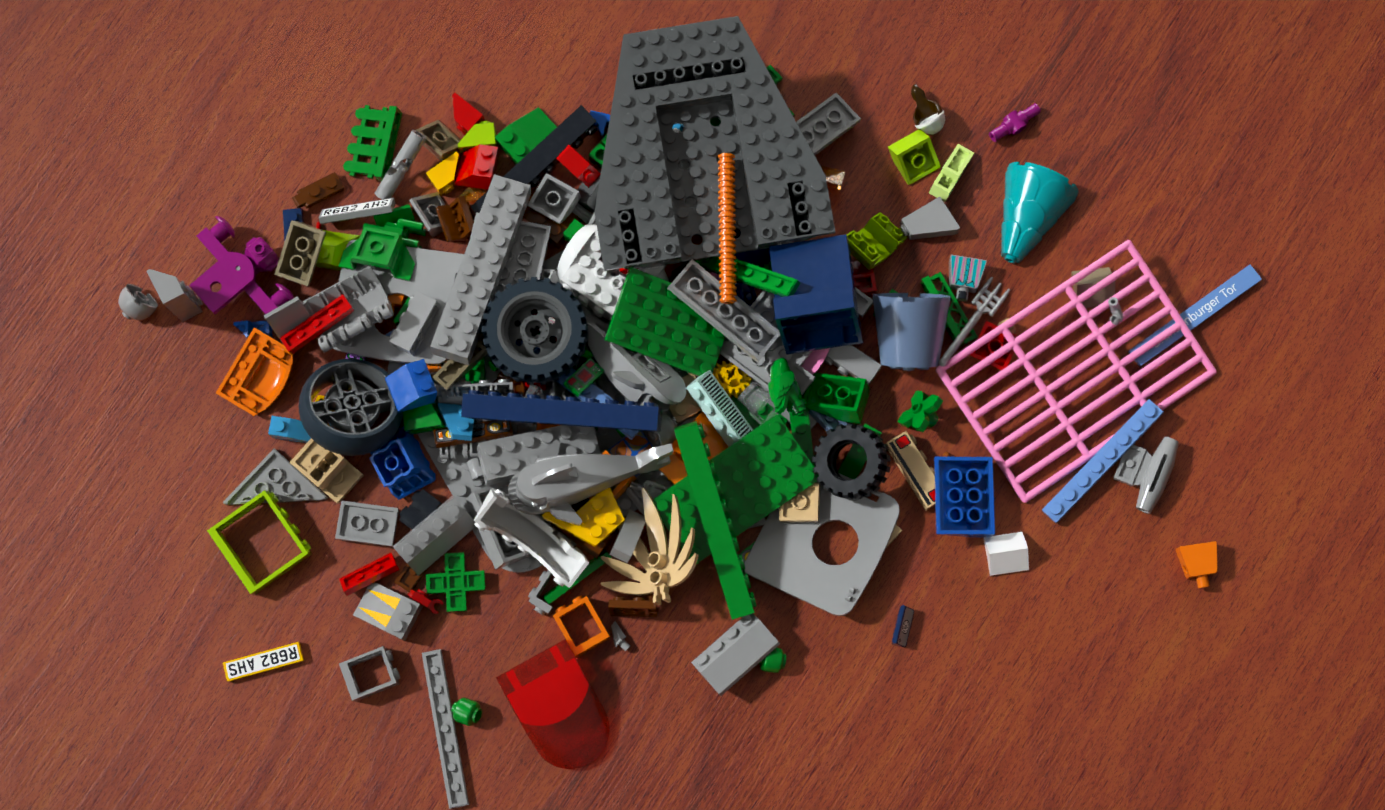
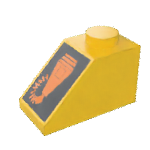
M457 151L426 172L428 179L440 195L450 193L454 186H456L455 180L460 162V156Z

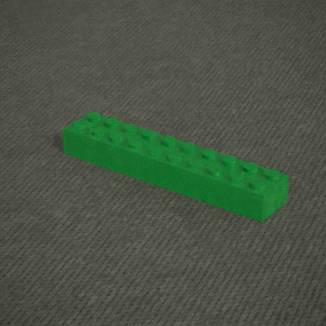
M697 421L674 427L676 439L731 618L733 620L755 613L754 607H757L753 592L749 593L748 590L751 588L748 574H743L742 571L745 569L742 555L738 556L737 551L740 549L736 536L732 537L731 532H734L731 518H726L725 513H728L725 499L721 500L720 494H723L720 482L714 479L717 472L714 462H709L708 459L711 456L708 443H703L702 438L705 437L702 424L698 425Z

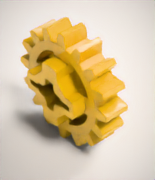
M722 361L721 365L716 363L713 375L728 396L734 395L735 398H738L739 394L743 396L745 391L749 389L751 378L731 362L726 364L725 361Z

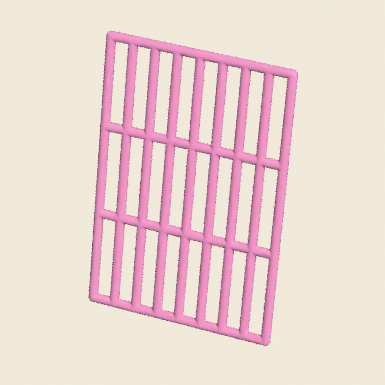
M1130 240L1125 241L951 357L944 367L939 365L936 368V372L1023 503H1027L1089 461L1114 434L1090 451L1083 442L1085 439L1137 404H1140L1142 407L1147 397L1199 362H1202L1207 369L1205 373L1159 403L1157 406L1162 411L1217 373L1215 367ZM1125 250L1129 251L1133 260L1077 296L1071 286ZM1138 265L1144 275L1112 297L1120 301L1148 281L1153 287L1154 292L1122 312L1124 316L1123 321L1157 298H1160L1165 307L1109 344L1103 334L1117 325L1109 321L1098 328L1093 320L1094 317L1110 307L1109 299L1089 312L1082 302ZM1065 291L1071 300L1070 302L1014 338L1009 330L1010 327ZM1076 307L1082 317L1027 354L1024 353L1019 344ZM1170 313L1176 322L1175 324L1119 360L1114 350ZM1085 323L1092 331L1090 335L1035 370L1030 360ZM1178 330L1182 331L1186 338L1184 341L1132 376L1129 375L1125 369L1126 365ZM1001 333L1008 341L1007 344L955 379H950L946 373L947 369ZM1094 340H1098L1103 348L1102 350L1050 385H1045L1041 379L1042 375ZM1191 345L1197 354L1143 392H1140L1135 382ZM1010 350H1014L1019 358L1018 360L963 397L956 388L958 385ZM1105 356L1109 357L1113 363L1111 367L1059 402L1055 400L1051 394L1053 391ZM1021 366L1025 367L1029 376L975 412L971 411L967 405L970 400ZM1117 371L1124 380L1122 383L1070 418L1066 417L1062 408ZM1033 381L1040 390L1038 393L983 429L977 420L978 418ZM1126 388L1130 389L1134 398L1078 435L1072 426ZM1045 397L1050 405L1049 409L994 445L988 437L989 434ZM1056 414L1061 424L1004 461L999 453L1000 450ZM1064 430L1068 432L1072 440L1017 477L1014 476L1010 470L1012 465ZM1075 446L1078 447L1082 454L1081 457L1028 493H1025L1020 483Z

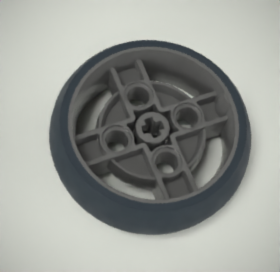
M340 359L321 366L307 379L299 397V415L308 435L324 449L341 455H364L383 447L397 433L403 420L404 412L398 413L385 381V377L390 374L378 365L360 359ZM333 384L323 400L313 402L321 390ZM390 412L389 417L381 425L372 430L370 429L377 421L380 413Z

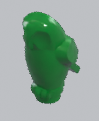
M785 358L775 360L771 364V381L768 383L771 401L774 404L776 413L781 414L787 408L788 413L791 412L795 416L807 409L805 406L806 401L802 399L798 381L790 370L787 360Z

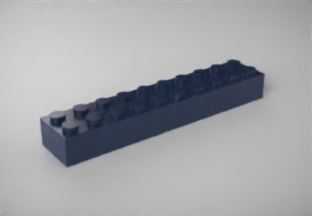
M469 390V394L463 393L461 417L661 432L662 408L658 407V404L644 402V406H639V403L635 401H625L624 404H619L617 400L605 399V403H600V400L586 398L585 402H581L577 397H566V400H561V397L547 395L546 399H542V396L527 394V398H523L518 393H508L507 396H503V393L488 391V395H484V392Z

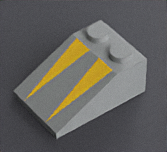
M374 582L367 587L353 615L405 641L423 606Z

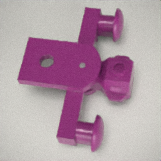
M215 216L218 223L210 230L206 227L196 235L217 259V262L189 286L214 315L243 291L249 295L265 314L294 298L292 293L282 284H275L279 290L270 298L256 284V275L259 272H271L277 267L279 262L277 254L262 237H253L247 242L244 255L237 252H228L221 243L230 235L234 238L235 232L229 222L220 216ZM216 283L221 284L219 292L212 291V286Z

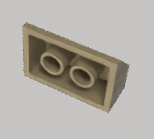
M291 220L274 275L310 286L326 232L317 227Z

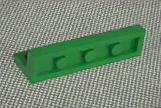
M939 272L931 277L928 275L922 278L920 283L925 293L949 295L952 301L948 311L946 330L954 341L960 333V328H964L968 319L942 273ZM939 278L942 283L941 291L935 288L932 281ZM951 311L959 313L961 317L960 323H955L950 314ZM974 329L970 331L971 336L964 339L959 347L978 338Z

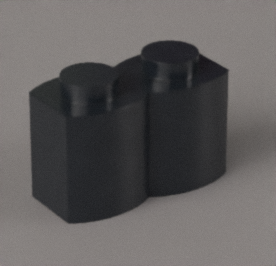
M422 489L413 495L411 505L409 507L405 506L399 514L401 516L399 520L410 529H414L441 506L442 503Z

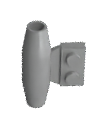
M1164 437L1153 456L1146 449L1133 445L1122 456L1113 479L1130 486L1140 485L1136 509L1150 514L1162 496L1174 467L1179 444L1177 440Z

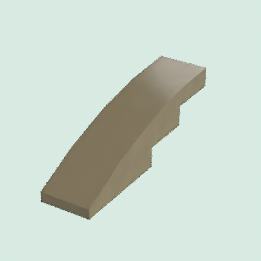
M482 331L469 365L449 359L433 376V379L446 390L457 383L488 354L483 342Z

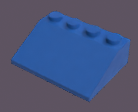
M935 456L936 535L961 537H992L995 535L993 457Z

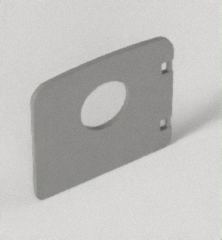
M356 240L349 241L346 248ZM406 247L415 262L410 281L394 278L390 269L371 266L387 296L402 294L411 298L417 291L437 300L441 305L414 356L394 347L389 342L390 337L381 334L375 324L369 329L366 328V331L355 337H349V340L338 343V346H332V348L352 355L400 363H411L422 359L425 360L426 365H440L446 362L448 359L432 354L430 345L464 254ZM357 263L355 270L342 268L339 282L370 265Z
M839 473V475L846 480H854ZM820 484L819 522H780V507L769 514L744 563V571L749 576L832 615L844 616L853 610L882 558L899 517V505L894 498L879 491L871 492L879 497L877 502L867 497H862L858 500L845 499L832 495V493L827 492L823 488L824 485ZM831 521H841L849 524L858 535L859 545L856 554L851 560L841 565L826 564L819 560L813 551L812 542L816 531L822 525Z

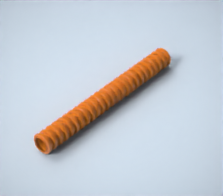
M721 153L718 155V159H720L718 161V165H720L718 167V171H720L718 173L720 177L718 179L720 183L718 185L720 189L718 191L720 195L718 197L720 201L718 203L720 207L718 209V212H720L718 224H720L719 236L721 237L719 239L721 243L719 245L721 249L719 251L721 255L719 257L721 261L719 263V266H721L719 272H721L719 278H721L719 284H721L719 290H721L719 302L723 304L737 302L735 298L737 295L735 292L737 289L735 286L736 274H734L736 272V268H734L736 266V262H734L736 260V256H734L736 254V250H734L736 248L734 244L736 242L734 238L736 236L734 232L736 230L734 226L736 224L734 220L736 218L734 214L736 212L734 208L736 197L734 196L735 185L733 184L735 182L733 178L735 176L733 172L735 170L733 166L735 164L733 160L735 155L732 153Z

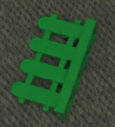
M365 105V108H358L356 110L355 116L362 121L360 126L352 127L351 133L358 139L357 143H350L347 147V151L354 155L353 161L348 160L343 164L344 170L350 173L351 177H355L356 174L367 175L368 179L375 177L379 182L383 180L391 167L403 114L397 106H390L389 109L383 107L382 110L371 109L370 105ZM367 122H379L378 128L367 127ZM364 139L375 140V144H374V145L363 144V140H364ZM360 156L371 157V162H359Z

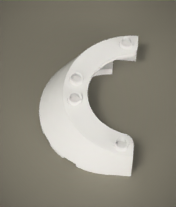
M492 488L474 518V525L480 530L496 531L502 534L506 541L510 543L514 541L518 544V548L525 554L529 552L555 577L553 580L562 587L566 585L570 588L589 564L582 551L577 547L573 548L572 541L562 532H558V534L554 532L555 529L551 527V523L543 519L539 514L528 515L517 510L511 503L509 496L499 489L495 490Z

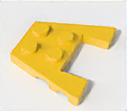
M610 488L597 493L576 512L582 519L581 525L558 520L550 512L542 515V518L546 521L552 522L557 527L574 534V536L594 547L598 546L625 521Z

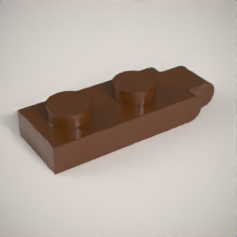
M334 172L299 189L297 195L292 197V200L297 208L303 206L309 208L343 191L344 186Z

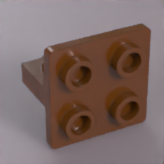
M465 196L457 197L449 205L436 207L447 242L470 239L475 219Z

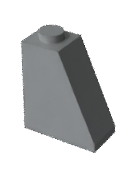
M941 197L902 218L901 226L899 227L903 235L908 236L910 240L955 235L960 229Z

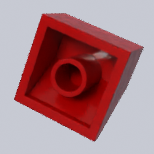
M479 144L462 152L455 185L488 190L497 170L499 161L498 147Z

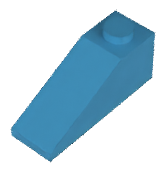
M271 416L268 435L272 438L307 443L311 439L304 429L301 420Z

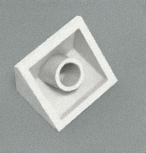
M1023 532L984 537L990 576L1029 570L1028 546Z

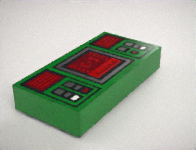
M590 358L564 382V385L579 397L605 370Z

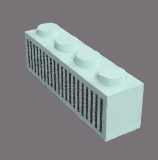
M710 370L698 376L686 387L728 447L753 430Z

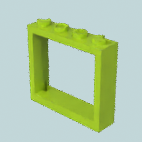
M266 490L207 530L249 593L253 595L312 555L309 543L306 539L302 540L298 535L300 533L298 527L294 523L291 524L287 519L290 517L283 507L280 508L276 503L279 501L276 495ZM267 501L302 553L257 584L221 532L261 503Z

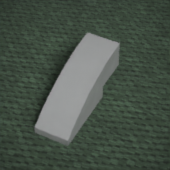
M629 509L610 552L611 556L628 563L645 525V516Z

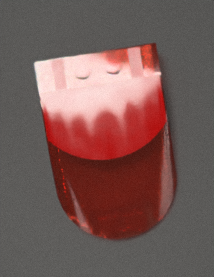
M566 639L496 677L522 727L539 755L545 761L559 768L577 769L589 765L602 754L610 734L609 719Z

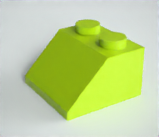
M921 129L888 146L893 162L908 185L941 167L930 137Z

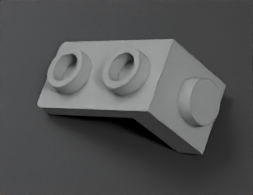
M549 570L541 574L539 578L540 584L537 588L534 587L528 595L530 598L529 602L535 606L534 610L543 616L545 613L550 615L554 610L552 606L538 598L552 577V573Z

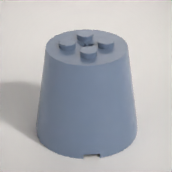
M878 293L873 295L881 365L890 366L891 369H902L903 367V370L912 371L914 368L928 370L929 367L939 366L950 305L949 295L920 293V297H908V293Z

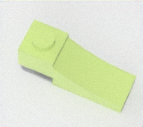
M957 144L934 181L929 194L936 198L941 197L946 202L973 157L974 152Z

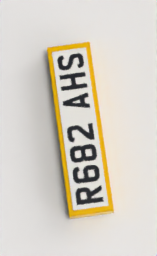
M300 642L226 661L223 662L227 682L303 662L304 658Z

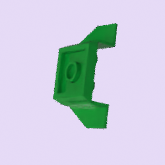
M364 227L359 239L344 249L338 267L355 270L357 263L390 269L394 278L410 281L415 262L399 233Z

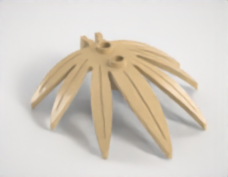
M642 488L645 522L651 553L649 554L645 544L639 537L633 554L647 572L643 573L627 563L602 556L601 559L611 568L640 583L611 581L601 582L600 584L613 591L629 595H648L654 593L653 603L659 606L661 605V599L667 603L671 602L669 589L684 582L696 566L698 554L695 553L688 560L694 544L695 529L691 528L689 536L678 556L681 542V513L678 498L673 494L668 550L666 532L660 513L648 491Z

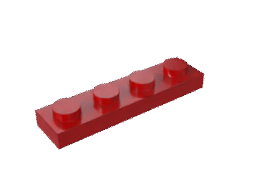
M342 294L280 339L292 355L355 310Z

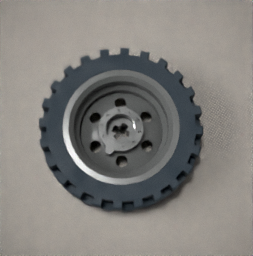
M531 277V280L524 281L523 278L518 279L519 283L505 285L506 289L503 292L498 291L495 294V300L488 303L489 309L487 313H484V326H482L484 345L495 366L507 377H512L514 381L519 383L523 381L527 385H533V383L545 385L547 384L546 382L551 380L556 382L560 376L564 374L567 376L571 373V368L573 366L577 367L580 363L581 355L584 356L585 346L588 343V324L579 300L574 297L573 292L569 289L566 290L563 284L559 282L555 284L549 278L538 280L537 277ZM536 309L538 314L531 315V311ZM550 317L555 318L554 324L548 323ZM517 320L522 322L519 327L515 326V321ZM539 329L540 335L533 337L532 331L536 332ZM551 337H556L557 342L551 343L549 339ZM523 340V344L517 346L516 341ZM535 347L541 349L539 354H534L533 350Z

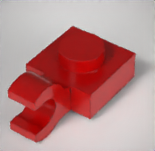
M411 589L407 595L427 607L434 614H438V611L434 609V604H444L443 601L437 598L429 600L427 598L428 594L420 589L417 591Z

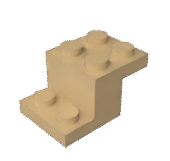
M312 438L289 462L337 504L344 499L364 476L343 456L324 449Z

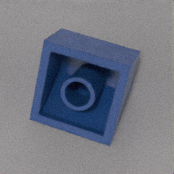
M424 359L407 363L385 377L398 413L435 403L437 390Z

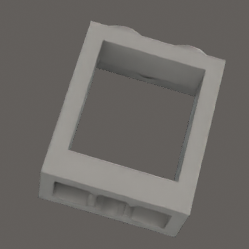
M382 646L339 663L352 701L356 702L399 685L398 679H400V674L397 668H393L391 661L394 658L390 649L387 650L386 647ZM382 655L391 681L360 692L352 666Z

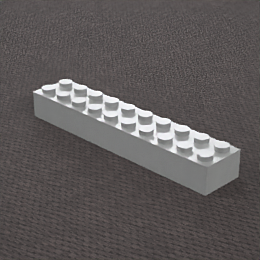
M494 174L430 345L433 355L466 365L470 364L482 331V326H484V313H487L489 309L488 303L493 301L531 197L530 185Z

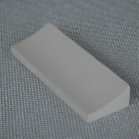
M691 259L667 289L758 363L780 336L779 330L738 296H735L737 302L733 304L719 302V299H721V296H719L721 284H719L715 277Z

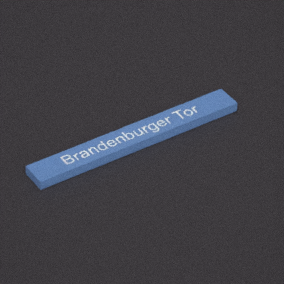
M1248 265L1182 312L1180 316L1191 331L1257 284L1262 278L1251 265ZM1174 319L1130 349L1128 353H1132L1175 324ZM1178 330L1134 361L1139 367L1184 336L1182 331Z

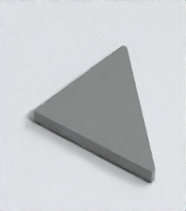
M274 448L223 503L225 505L245 504L264 490L269 491V493L273 492L279 500L276 503L327 500L328 497Z

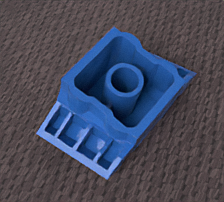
M404 426L398 429L397 433L387 444L371 452L372 456L369 459L383 486L388 487L391 494L398 500L436 481V474L430 469V462L425 458L419 442L413 437V434L410 435L404 431Z

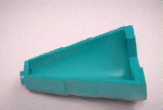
M1012 162L1008 165L1005 173V199L1003 200V223L1001 225V256L1006 261L1020 263L1042 240V237L1057 223L1062 214L1075 202L1079 190L1075 184L1071 186L1068 183L1069 179L1052 169L1034 163L1026 162L1025 165H1020V162Z

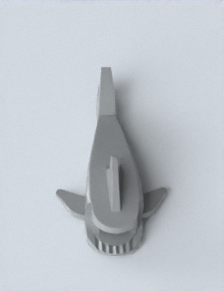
M582 306L588 324L587 344L600 367L605 370L606 376L620 392L614 396L615 400L621 404H624L625 401H635L639 403V406H644V402L656 403L658 407L662 408V415L666 414L670 403L677 405L684 400L686 396L685 383L670 365L605 341L609 325L593 317Z
M555 440L540 454L535 463L524 467L511 478L508 487L509 498L515 508L522 513L536 515L550 512L558 520L581 525L582 519L570 505L592 497L638 473L654 471L668 465L671 462L669 456L673 454L672 444H666L651 448L636 456L607 454L558 455L560 441Z

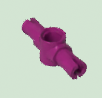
M1034 103L1023 111H1012L1003 118V122L999 127L989 132V137L993 142H996L1007 134L1016 135L1026 128L1028 120L1041 112L1039 106Z

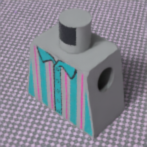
M951 254L949 258V287L952 290H957L956 300L967 301L969 292L976 293L987 260Z

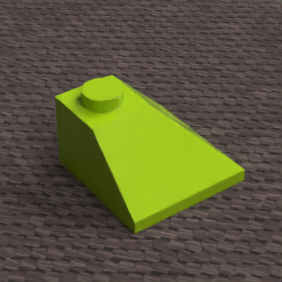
M325 231L326 235L316 266L341 271L342 268L338 267L344 249L349 241L357 240L360 236Z

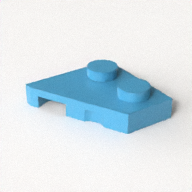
M438 403V412H441L443 422L449 429L451 438L472 441L474 419L461 417L462 405Z

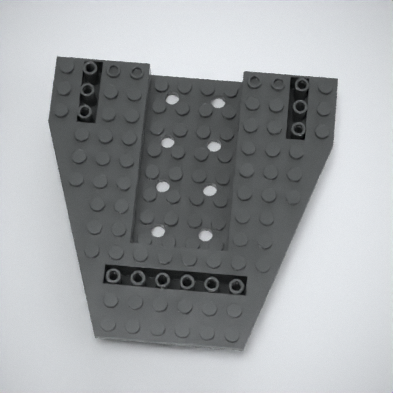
M738 16L623 35L595 206V219L604 271L620 268L629 269L631 267L646 269L688 262L691 259L701 260L721 256L719 254L721 250L719 248L721 244L719 242L721 238L719 236L720 224H718L720 220L718 218L720 214L718 212L720 208L718 206L720 202L718 200L720 196L718 194L720 190L718 188L720 184L718 182L720 178L718 176L720 172L718 167L720 165H718L716 159L721 153H732L735 155L733 159L735 161L733 165L735 167L733 171L735 173L733 177L735 182L733 184L735 185L734 196L736 197L734 200L736 203L734 206L736 212H734L736 224L734 226L741 233L740 237L734 242L736 254L767 249L769 246L801 242L816 236L835 233L825 173ZM714 117L721 120V124L717 127L712 126L710 120ZM674 124H681L683 130L680 133H676L672 127ZM681 161H687L690 164L687 170L679 168L678 165ZM686 199H695L696 205L694 207H687L685 204ZM699 235L703 241L701 244L695 245L691 241L692 237Z

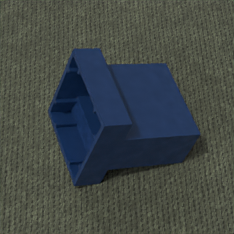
M847 235L769 246L772 271L797 279L800 282L794 295L782 297L775 294V298H773L775 320L786 354L863 343Z

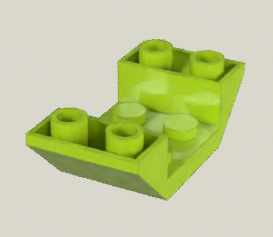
M881 212L873 216L866 226L857 233L853 230L847 234L851 254L869 271L886 260L907 239L903 235L902 230L897 228Z

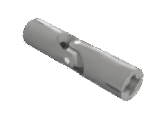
M416 130L411 131L393 161L392 166L375 191L377 197L380 199L392 198L405 173L427 139L422 133Z

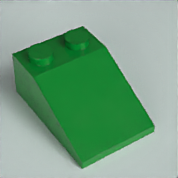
M538 107L509 124L495 136V140L507 156L517 164L557 126Z
M814 373L813 376L816 379L805 391L803 397L806 401V408L843 422L861 424L870 394L867 380Z

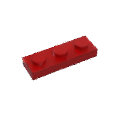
M391 552L339 578L344 593L348 596L398 571L399 568Z

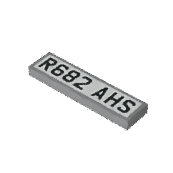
M394 198L322 209L319 221L320 224L392 213L396 203Z

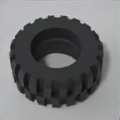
M841 424L836 426L835 430L829 429L826 432L828 435L826 437L821 436L819 439L821 442L820 446H815L816 457H812V463H816L813 471L814 474H819V477H817L819 484L824 485L823 488L827 492L832 493V495L845 499L858 500L862 497L871 496L872 491L877 492L881 488L879 484L881 482L885 483L887 480L884 477L885 473L890 472L887 462H890L891 459L890 455L886 452L889 449L883 443V439L871 429L855 424H847L846 426ZM849 444L860 445L864 448L867 455V464L864 472L854 480L842 478L836 467L839 452Z

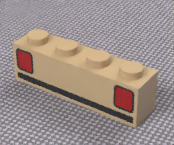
M907 431L888 441L886 445L889 449L888 452L923 508L927 511L935 506L934 469L932 466L928 467L925 462L927 458L923 451H918L915 446L917 442L913 435H908Z

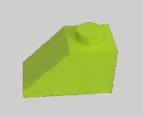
M481 121L479 124H475L458 143L460 153L479 144L497 147L494 122Z

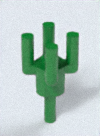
M402 218L398 219L397 224L387 222L385 227L368 223L363 224V228L368 227L399 233L405 246L422 249V246H419L418 240L408 239L409 233L426 236L427 229H424V223Z

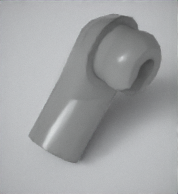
M1112 297L1108 300L1113 315L1110 317V321L1114 325H1118L1123 321L1124 316L1118 299Z

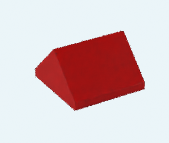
M986 321L978 339L998 326ZM1001 333L969 356L982 361L1007 344L1008 341ZM1010 350L989 365L1003 370L1008 366L1014 350Z

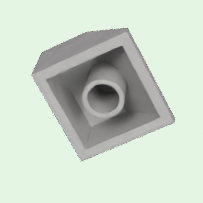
M546 173L527 206L561 224L573 212L581 195L578 190Z

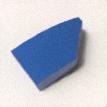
M267 320L233 322V325L247 338L254 327L272 337V327Z

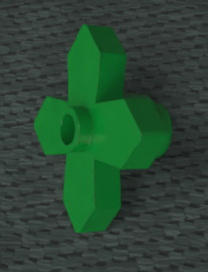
M917 390L911 398L912 407L904 411L897 422L904 427L909 428L912 426L917 431L924 432L927 427L931 428L938 422L936 411L943 403V400L933 394L928 397L924 392Z

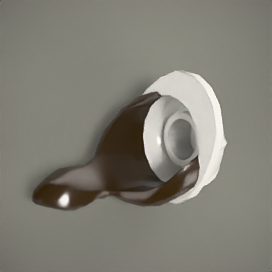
M914 84L911 89V95L917 104L913 114L915 127L921 129L926 134H935L945 124L944 110L941 109V106L936 101L928 100L924 91Z

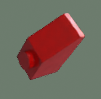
M453 93L456 129L465 135L475 124H479L481 121H485L482 113L458 94Z
M570 145L556 158L588 188L601 175L587 159Z

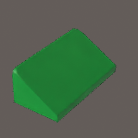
M409 204L394 208L392 213L373 215L376 225L385 227L387 222L397 224L400 218L415 221Z

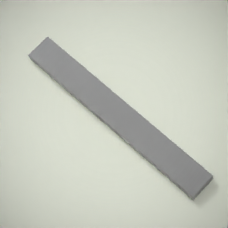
M442 650L422 653L449 809L469 805L455 721L451 711L452 705Z

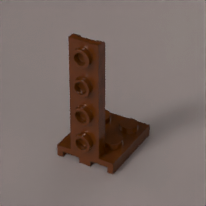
M654 593L649 594V601L641 597H635L633 600H625L624 597H614L613 600H609L610 616L657 617V605L653 603Z

